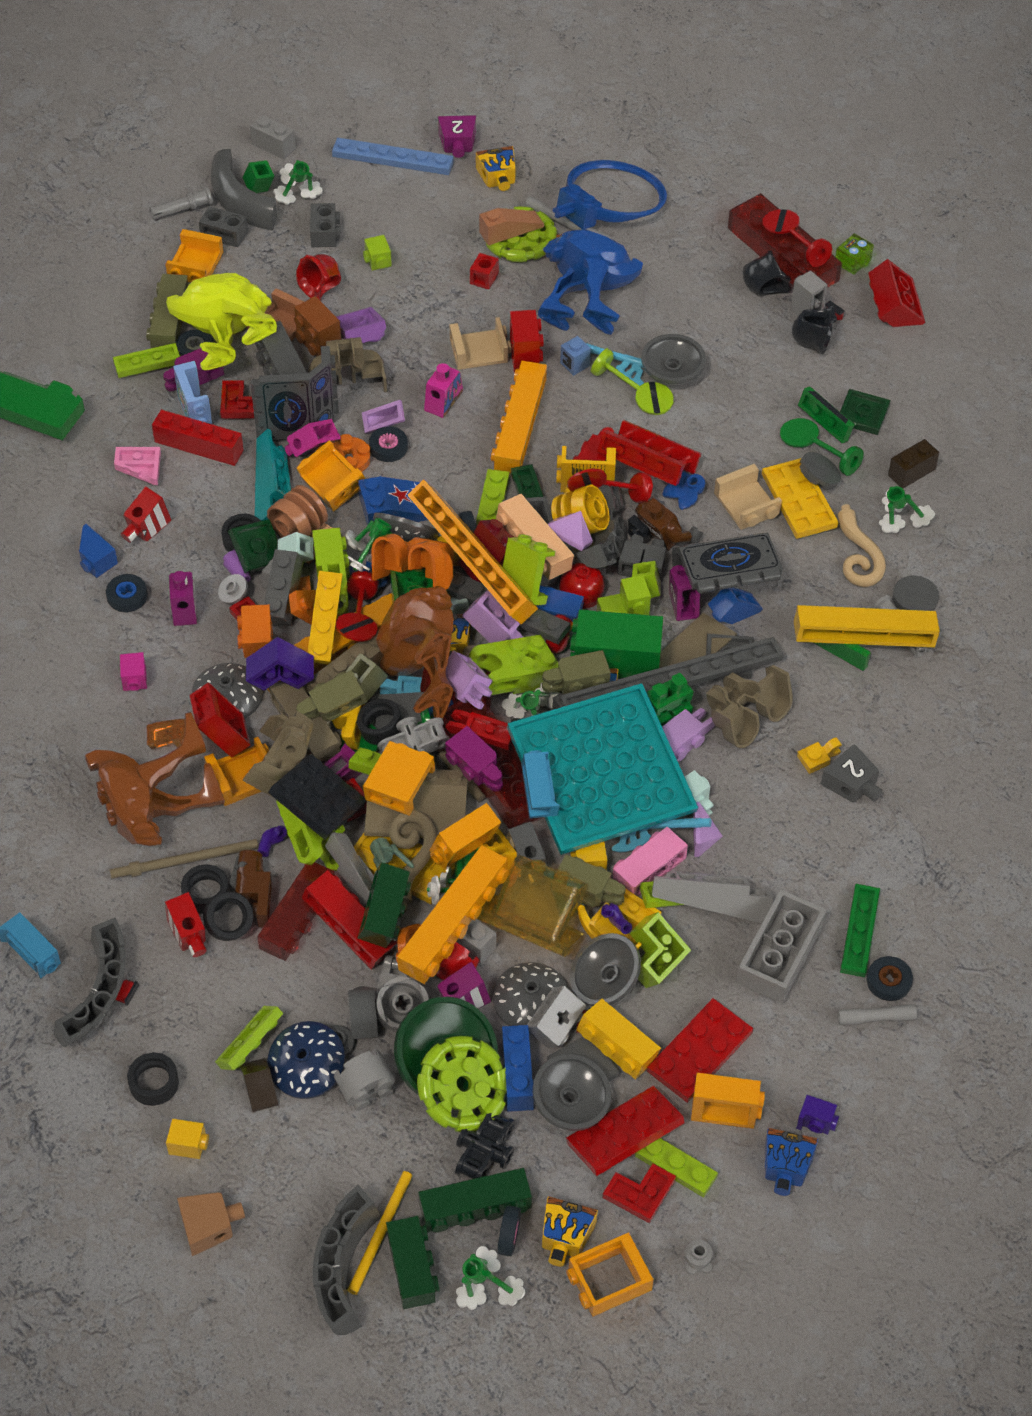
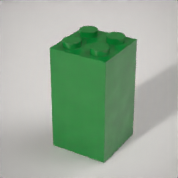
M579 609L578 619L573 618L570 656L603 650L609 669H618V679L658 669L660 664L663 616Z

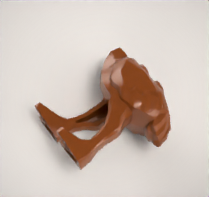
M441 586L416 588L398 597L384 617L376 638L377 646L383 655L379 667L388 676L409 675L418 671L423 666L428 671L431 684L416 701L413 710L416 713H421L425 709L432 707L435 718L444 717L453 694V688L446 678V667L449 659L454 622L453 613L450 609L453 604L451 597L445 588Z
M191 712L185 713V732L182 745L163 757L139 765L131 757L110 750H94L85 755L90 772L99 771V782H96L97 795L101 805L106 806V816L110 826H115L118 833L131 844L145 846L162 844V837L159 835L160 829L156 823L152 822L155 817L162 815L177 816L190 809L214 807L225 803L210 763L204 765L203 787L197 794L174 796L155 788L160 781L170 777L178 764L184 759L206 752L205 743Z

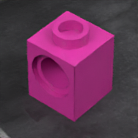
M143 652L120 654V674L123 691L147 689L146 663Z

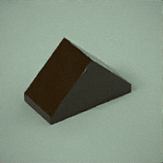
M262 1058L244 1063L240 1069L252 1112L278 1106L270 1068L266 1059Z

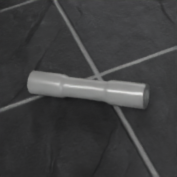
M915 1004L874 1009H842L837 1011L839 1025L888 1020H916L917 1009Z

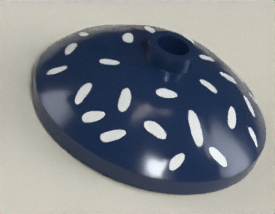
M304 1021L287 1027L275 1038L269 1050L267 1063L274 1084L283 1093L298 1099H310L325 1094L336 1085L334 1074L337 1070L340 1074L344 1071L343 1064H345L346 1056L341 1039L330 1027L319 1022ZM302 1051H306V1056L300 1059L299 1054Z

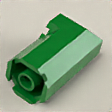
M0 371V418L63 440L85 409L83 399L79 395L75 397L72 394L73 389L69 385L55 380L51 381L49 385H43L9 372Z

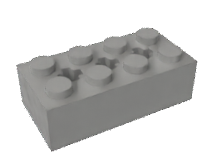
M780 889L738 968L736 983L783 1004L824 925L827 909Z

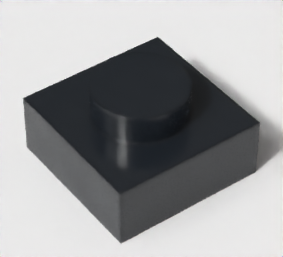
M634 514L628 519V534L630 537L633 534L642 536L644 538L643 543L647 544L650 542L649 527Z

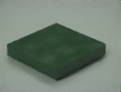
M849 389L840 412L855 424L853 429L878 435L891 400Z
M270 519L232 528L228 531L244 573L265 568L273 559L275 549L278 550V539Z

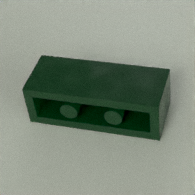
M383 862L380 863L373 877L357 939L384 948L389 945L391 940H396L400 930V926L396 925L397 920L402 918L406 904L402 903L403 897L408 895L411 887V882L408 881L410 871Z
M419 1216L386 1222L387 1236L403 1310L436 1303L435 1293L440 1292L437 1275L432 1276L430 1267L434 1266L431 1250H426L424 1242L428 1241L426 1225H420Z

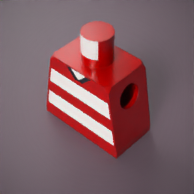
M145 486L124 512L123 516L128 526L121 532V536L129 543L137 536L144 541H149L170 523L172 519L163 498Z
M189 892L165 901L167 922L181 950L186 951L189 949L193 957L205 954L207 951L204 945L206 941L205 928Z

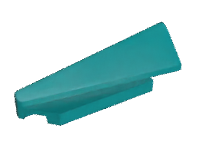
M270 429L265 430L256 440L255 516L261 521L267 520V510L279 499H284L285 494L291 491L287 454L282 445L277 447L273 442Z

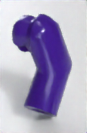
M279 825L266 830L262 834L257 850L262 854V857H268L271 846L285 839L287 836L286 828Z
M610 903L609 905L605 904L602 906L601 914L604 918H609L611 924L623 934L631 932L632 924L625 919L617 905Z

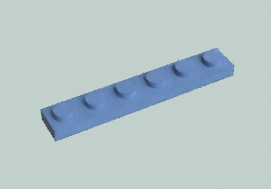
M337 138L332 150V157L443 175L450 174L454 162V156L344 138Z

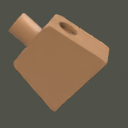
M219 1192L177 1198L192 1256L230 1239L233 1236L230 1222L245 1218L242 1203L239 1202L225 1206L222 1193Z

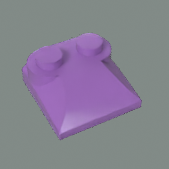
M372 307L336 316L340 320L343 339L361 337L362 343L369 341L377 342L385 335V320Z

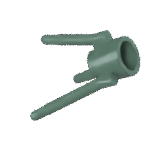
M378 838L371 843L370 850L374 856L373 861L376 868L379 867L381 862H390L393 854L397 855L410 868H414V864L398 850L395 844L390 845L387 839Z

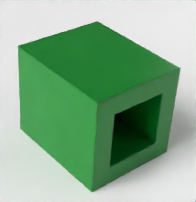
M264 160L249 162L242 178L249 190L260 193L269 190L275 176L268 161Z

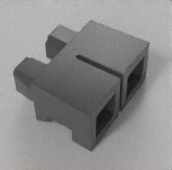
M633 534L630 540L625 541L619 559L618 575L632 577L633 564L656 561L661 580L666 554L664 540L654 539L651 545L644 544L642 536Z

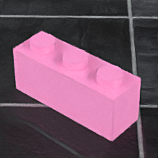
M668 827L660 832L657 831L643 846H637L629 857L625 860H619L614 865L612 879L624 884L625 889L639 896L641 895L639 888L642 882H651L654 880V876H665L667 872H670L686 859L688 845Z

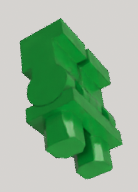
M681 673L673 675L671 680L663 684L658 683L652 686V689L646 692L661 726H664L685 709L692 714L693 707L690 701L694 691Z

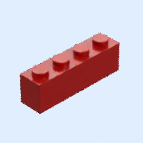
M162 409L152 423L154 442L232 466L236 465L244 451L242 433Z
M327 870L305 889L302 899L371 970L385 959L386 955L393 952L397 945L396 940H391L389 945L384 948L357 939L365 908L360 904L359 898L355 894L350 893L336 875H332Z

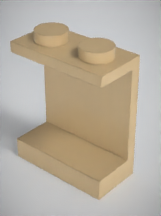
M500 317L495 318V330L462 335L458 323L449 324L450 343L458 370L508 362L511 344L509 340L506 341L507 330L506 326L501 324Z
M755 464L719 477L715 481L714 494L741 530L753 527L767 519H773L780 514L782 500L780 497L773 500L769 498L757 482L759 469Z

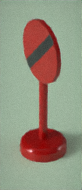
M778 209L764 216L763 227L765 230L775 234L790 232L808 247L805 257L812 267L822 266L830 258L833 248L828 240L820 238L810 243L795 231L800 224L797 213L791 210Z
M586 469L574 474L567 481L568 489L573 492L575 489L587 485H594L597 488L602 485L626 488L631 500L635 503L648 501L653 489L650 475L643 472L636 473L629 483L607 480L606 473L601 469Z
M357 571L352 573L347 579L349 595L358 599L356 613H346L338 617L336 629L340 635L353 641L371 640L378 631L374 620L361 614L363 600L373 598L378 591V580H372V573Z

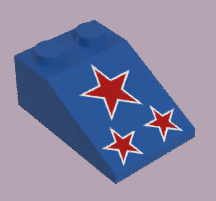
M381 476L358 480L359 499L367 525L370 520L374 521V513L390 514L416 522L428 520L408 497V494L420 482Z

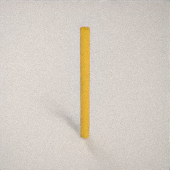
M407 1171L402 1172L347 1289L353 1295L358 1294L387 1232L386 1222L392 1221L413 1175Z

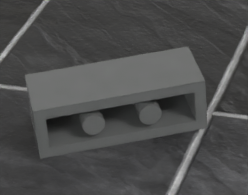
M275 549L264 605L270 604L272 624L291 626L293 614H291L289 594L299 588L304 563L298 552Z

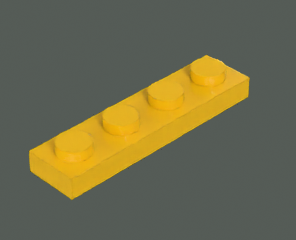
M319 571L308 646V653L314 656V663H331L342 573Z

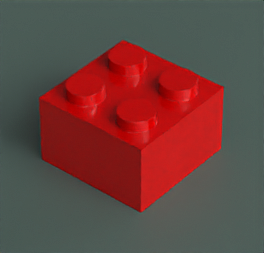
M536 310L510 311V344L514 372L520 368L521 361L543 362V350L540 347L544 346L543 334L539 333L541 331V318H537Z

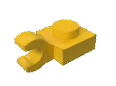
M837 737L829 740L823 747L819 742H816L799 750L797 757L807 772L811 774L830 765V757L841 753L839 747L842 744Z

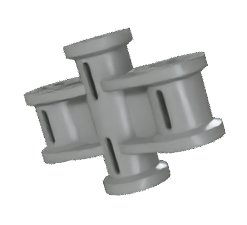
M407 717L396 724L397 730L401 731V733L383 739L378 743V748L383 752L388 742L392 741L397 744H405L417 751L431 753L444 748L445 742L450 737L444 731V721L442 718H433L417 725L418 722L415 717Z

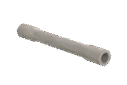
M532 196L527 198L525 207L534 208L536 212L542 211L552 220L571 230H582L565 216L555 218L553 208ZM587 228V229H586V230H589V231H592V232H595V233L604 235V236H606V237H608V238H610V239H612V240L615 241L614 238L608 236L607 234H605V233H603V232H601V231H596V230H594V229H592V228Z

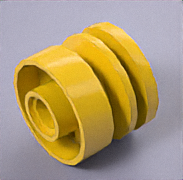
M587 485L575 489L574 492L570 491L557 495L552 500L551 513L553 520L581 511L590 534L605 530L609 525L610 516L607 501L603 493L594 485Z

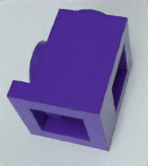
M806 1095L796 1129L801 1130L804 1126L814 1133L828 1135L830 1130L835 1132L839 1116L835 1115L837 1105Z

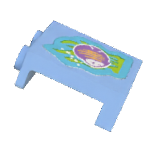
M195 361L173 366L177 395L185 416L212 424L208 395L201 396Z

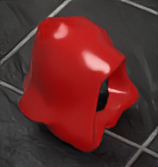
M326 254L305 255L304 258L300 259L296 269V280L299 288L310 298L316 296L321 300L325 292L340 283L341 273L333 257Z

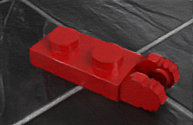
M454 710L451 716L457 722L449 721L445 727L447 731L456 735L468 726L485 743L509 750L512 739L507 730L508 723L474 712Z

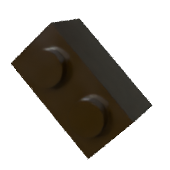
M923 439L891 458L888 476L899 487L905 488L936 470L939 451L926 439Z

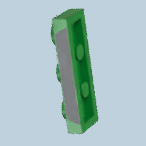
M810 386L804 388L798 406L841 443L847 442L855 424Z

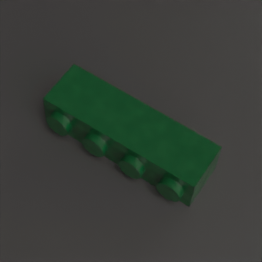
M524 1168L418 1192L419 1206L427 1232L439 1233L452 1226L460 1225L464 1227L478 1220H495L504 1215L506 1206L521 1208V1213L532 1208V1195Z

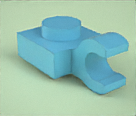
M398 676V681L385 679L380 686V694L421 692L422 677Z

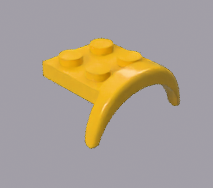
M627 889L625 894H623L624 902L622 905H617L625 919L632 924V930L646 916L657 912L662 913L657 908H645L643 900ZM582 904L578 906L579 920L591 939L603 934L614 933L628 938L638 950L642 946V943H637L629 933L623 934L611 924L609 918H604L601 914V908L590 919L585 906Z

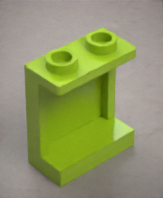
M519 534L518 537L508 538L503 568L536 606L545 605L548 595L539 591L545 558L555 556L556 551L548 548L546 543L532 540V537L529 535Z

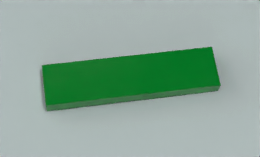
M855 884L840 973L864 978L866 976L880 888Z

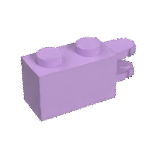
M488 590L476 599L462 615L489 643L524 637L516 629L520 623L506 612Z
M453 651L448 659L446 678L455 692L454 696L464 703L468 701L474 707L482 709L484 704L480 699L483 695L490 697L492 691L488 688L492 680L471 658Z
M703 708L698 709L693 714L685 709L662 726L678 762L683 760L690 750L700 747L705 740V734L715 726L712 717L703 723L700 722L707 713Z

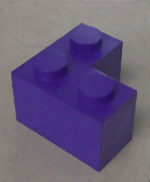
M279 637L246 658V682L262 690H266L279 680L299 689L314 679V656Z

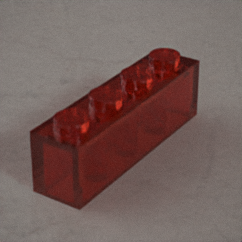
M315 862L312 865H304L257 936L260 950L284 961L287 960L290 954L296 952L300 938L303 934L306 935L309 932L312 920L317 915L302 899L304 891L327 870L332 875H335V871Z

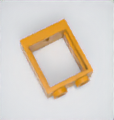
M485 803L438 834L429 850L432 860L437 865H440L443 870L447 869V867H450L478 849L481 845L490 841L499 828L501 821L490 806Z
M697 1073L691 1121L754 1129L756 1119L761 1120L765 1092L760 1091L761 1081Z
M629 1232L569 1258V1269L566 1270L568 1279L573 1286L577 1285L580 1291L578 1296L581 1305L585 1310L589 1309L592 1317L652 1291L654 1279ZM621 1254L636 1283L596 1301L581 1271Z

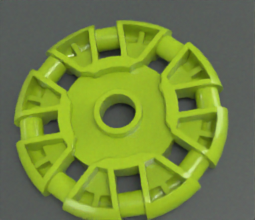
M514 207V209L534 211V208L531 207ZM542 211L536 213L544 223L543 228L522 234L524 237L516 236L491 245L486 243V246L493 254L499 258L504 257L507 261L522 263L530 259L537 260L546 255L543 248L548 242L557 238V229L554 227L552 219Z
M454 1036L445 1039V1042L441 1045L437 1043L427 1052L421 1063L423 1066L421 1074H418L417 1089L420 1101L423 1100L427 1108L425 1111L436 1123L444 1128H447V1126L454 1128L455 1132H461L462 1129L477 1131L486 1114L492 1113L491 1117L500 1115L506 1104L504 1102L507 1092L506 1068H503L499 1060L501 1057L497 1051L482 1040L477 1042L469 1036ZM468 1050L475 1052L474 1058L466 1057ZM450 1052L453 1059L447 1062L445 1054ZM490 1064L494 1072L489 1076L484 1069V1066ZM432 1070L439 1072L437 1080L431 1077ZM459 1077H464L468 1081V1089L465 1092L460 1091L457 1087V1079ZM490 1090L495 1091L494 1099L487 1097ZM435 1093L438 1094V1097L441 1100V1102L438 1104L435 1102L432 1096ZM478 1107L481 1114L478 1116L474 1115L472 1109ZM452 1108L459 1110L457 1118L451 1116Z

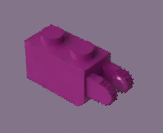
M201 348L176 358L174 362L176 366L195 361L199 386L225 375L224 366L211 370H203L200 367V363L208 355ZM171 368L163 373V378L166 381L164 384L165 389L169 392L177 390L174 368Z
M468 726L445 742V756L453 766L457 765L466 779L469 781L473 780L478 786L484 783L490 790L495 792L503 788V777L497 765L496 752Z

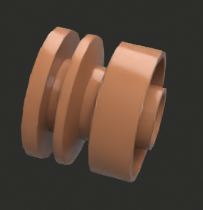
M296 485L290 492L285 494L284 499H279L267 510V517L270 519L274 531L281 538L295 532L310 536L312 530H317L328 520L326 508L320 498L303 485Z

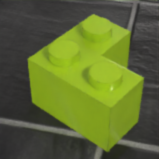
M640 575L621 579L620 594L597 598V611L649 615L651 595L644 576Z
M659 912L646 916L629 933L637 943H642L641 948L646 952L641 957V969L638 980L645 988L660 984L691 951Z

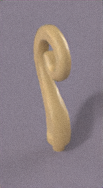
M844 504L838 513L840 528L848 539L862 548L871 557L874 568L867 575H860L854 572L852 566L856 564L860 565L864 571L870 568V561L867 557L854 554L845 559L843 574L850 583L856 586L870 587L882 579L886 569L885 558L879 547L858 527L855 511L850 509V505Z

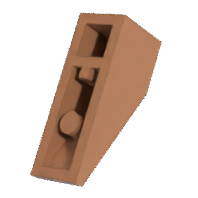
M496 208L479 214V232L488 245L544 227V223L535 211Z

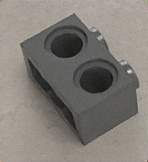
M311 203V247H336V239L340 238V226H336V224H340V212H336L335 203Z
M208 206L199 221L200 233L222 237L223 244L239 247L248 232L247 216Z

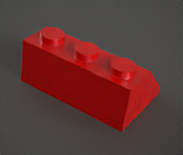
M886 259L868 272L870 278L869 285L874 293L873 300L878 307L879 312L877 314L882 322H887L892 327L923 325L926 323L915 284L910 275L889 259Z

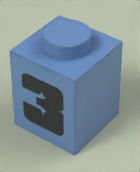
M576 336L561 345L560 363L573 376L590 367L591 348L582 339Z

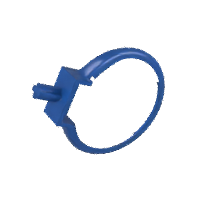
M613 160L589 161L579 164L570 171L566 187L560 188L557 206L553 208V212L555 213V218L565 216L583 230L595 226L597 220L615 223L651 215L664 206L667 192L657 177L638 166ZM599 168L623 170L638 175L652 184L658 192L659 202L656 207L642 212L608 210L602 208V203L595 199L594 196L588 194L574 183L579 175L588 170Z

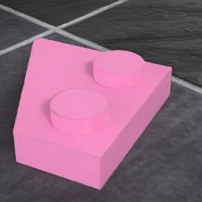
M116 447L115 470L153 485H158L161 449L160 447Z

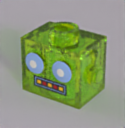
M854 233L836 249L834 264L855 275L870 263L874 244Z

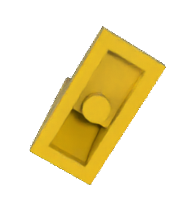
M365 704L332 720L336 729H342V739L352 750H358L362 734L356 721L360 709Z

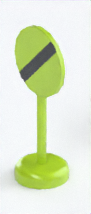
M606 348L598 355L590 372L595 376H600L608 369L637 390L635 401L642 411L651 415H661L671 409L674 397L667 386L659 382H647L639 386L610 365L614 356L610 349Z

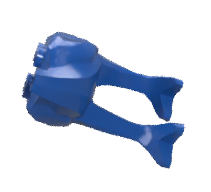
M586 229L567 231L560 237L549 241L543 248L546 257L549 258L550 262H556L563 276L558 278L554 290L542 303L538 316L553 326L567 331L570 326L565 318H572L575 312L568 306L561 304L559 300L567 293L586 289L589 301L583 312V317L605 334L611 335L614 327L610 321L617 322L620 315L601 302L600 291L617 289L631 283L641 274L643 262L636 258L630 260L623 245L604 235Z

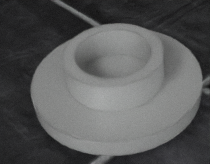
M239 574L230 575L225 578L218 589L220 600L225 604L239 602L247 592V580Z

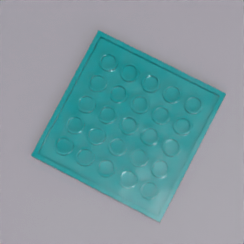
M642 683L507 724V730L521 763L523 755L530 751L549 752L548 759L555 802L560 807L557 816L545 817V820L560 855L683 817L698 810L697 803Z

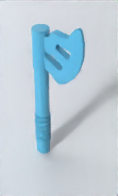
M586 343L591 348V353L599 355L604 350L603 348ZM612 351L614 353L613 359L622 361L620 365L616 366V369L639 386L644 384L641 380L643 374L641 358ZM630 365H632V368H630L627 372H625V370H626Z
M711 818L673 819L639 830V839L636 837L637 831L622 835L620 842L611 849L615 852H628L634 850L639 845L643 846L651 837L647 831L650 829L711 827L712 821ZM630 837L631 843L627 844V839Z

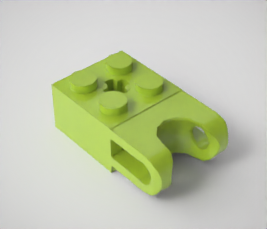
M340 527L312 530L317 579L319 571L342 573L339 601L343 603V607L338 609V618L343 614L349 613L347 579L350 576L349 559L347 558V551H343L347 550L346 537H341Z
M541 635L480 644L475 646L468 655L481 669L491 672L488 675L492 680L488 687L492 691L491 695L507 692L519 694L526 691H535L537 688H541V683L544 681L542 678L543 672L558 668V661Z
M276 800L287 834L299 862L312 865L320 858L327 869L337 871L339 865L325 847L329 837L324 840ZM342 825L335 832L343 833L345 831L344 826Z

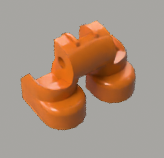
M387 534L375 539L372 544V580L388 576L390 570L402 573L407 570L425 568V578L433 579V587L441 586L445 590L449 589L453 579L454 552L448 543L421 537H415L406 542L397 534Z

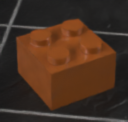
M316 296L294 307L296 339L308 348L312 356L317 357L321 355V346H326V341L341 339L340 320Z

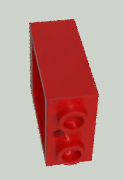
M209 682L189 695L198 729L231 758L251 745L243 713Z

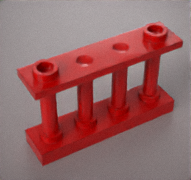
M626 420L622 421L618 434L607 429L603 431L597 452L606 455L607 448H616L617 461L674 486L679 484L683 470L692 474L696 473L702 454Z

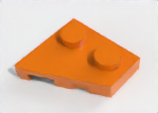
M295 590L289 594L291 614L312 625L316 590Z

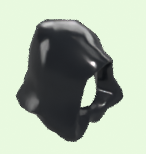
M771 250L743 267V280L746 286L759 295L777 292L788 293L792 291L788 283L791 281V277L780 269Z
M830 306L823 310H803L792 325V336L795 341L803 346L814 348L823 355L831 338L833 323L837 321V316L835 315L836 307Z

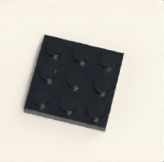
M312 754L308 755L272 785L268 791L271 796L324 840L360 810L367 801L358 791L348 785Z

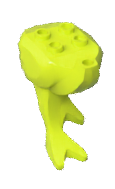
M237 273L213 274L195 279L189 284L182 296L173 295L167 297L166 300L170 314L191 324L202 332L211 334L217 342H204L200 344V348L208 353L206 358L200 363V367L203 370H211L233 363L236 357V351L231 346L233 335L243 331L247 326H249V329L242 337V343L245 345L258 342L277 330L276 321L271 315L265 313L267 307L272 303L270 298L257 285L252 284L247 278Z

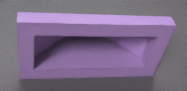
M397 400L362 412L365 433L369 434L378 428L404 422L402 401Z
M581 511L556 518L548 523L562 541L580 551H583L592 544L593 540Z
M696 802L698 810L693 813V818H710L700 802ZM713 821L711 827L693 828L694 857L701 856L723 837Z

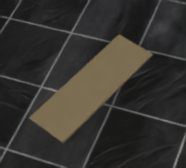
M702 613L661 651L659 668L705 656L707 633L736 636L737 633ZM712 638L711 654L719 652L732 638Z

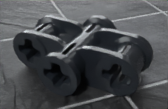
M488 1113L477 1132L462 1129L456 1146L460 1148L464 1146L467 1149L457 1163L455 1174H463L471 1179L485 1177L493 1162L500 1164V1168L505 1169L513 1156L515 1148L513 1146L506 1147L504 1144L513 1131L515 1120L512 1118L508 1120L500 1115L491 1117L492 1113Z

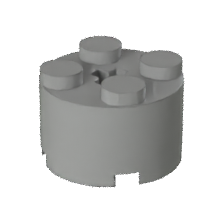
M393 978L382 986L376 996V1016L386 1029L397 1032L401 1021L409 1011L422 1002L429 1000L428 994L420 983L411 978ZM399 999L408 1004L404 1010L395 1005Z
M376 1050V1055H372L368 1051L350 1059L343 1064L345 1070L341 1074L338 1070L334 1074V1079L348 1105L354 1106L356 1111L366 1108L370 1104L369 1100L377 1096L382 1099L393 1092L391 1086L395 1082V1077L379 1050Z

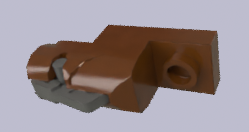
M254 850L240 851L234 864L229 885L235 890V893L241 894L253 906V918H257L258 928H268L272 894L271 872H264L263 859L260 852Z

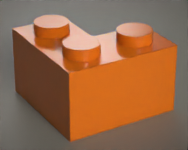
M270 604L241 606V616H237L239 630L237 637L238 649L243 648L244 658L249 657L273 640Z

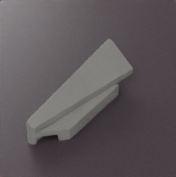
M334 832L330 835L325 847L339 865L337 872L365 908L374 875L360 856L357 855L347 834ZM398 918L396 925L400 926L401 919Z
M670 871L667 872L666 877L654 876L652 896L655 898L753 922L763 923L773 904V896L770 889L750 888L747 877Z

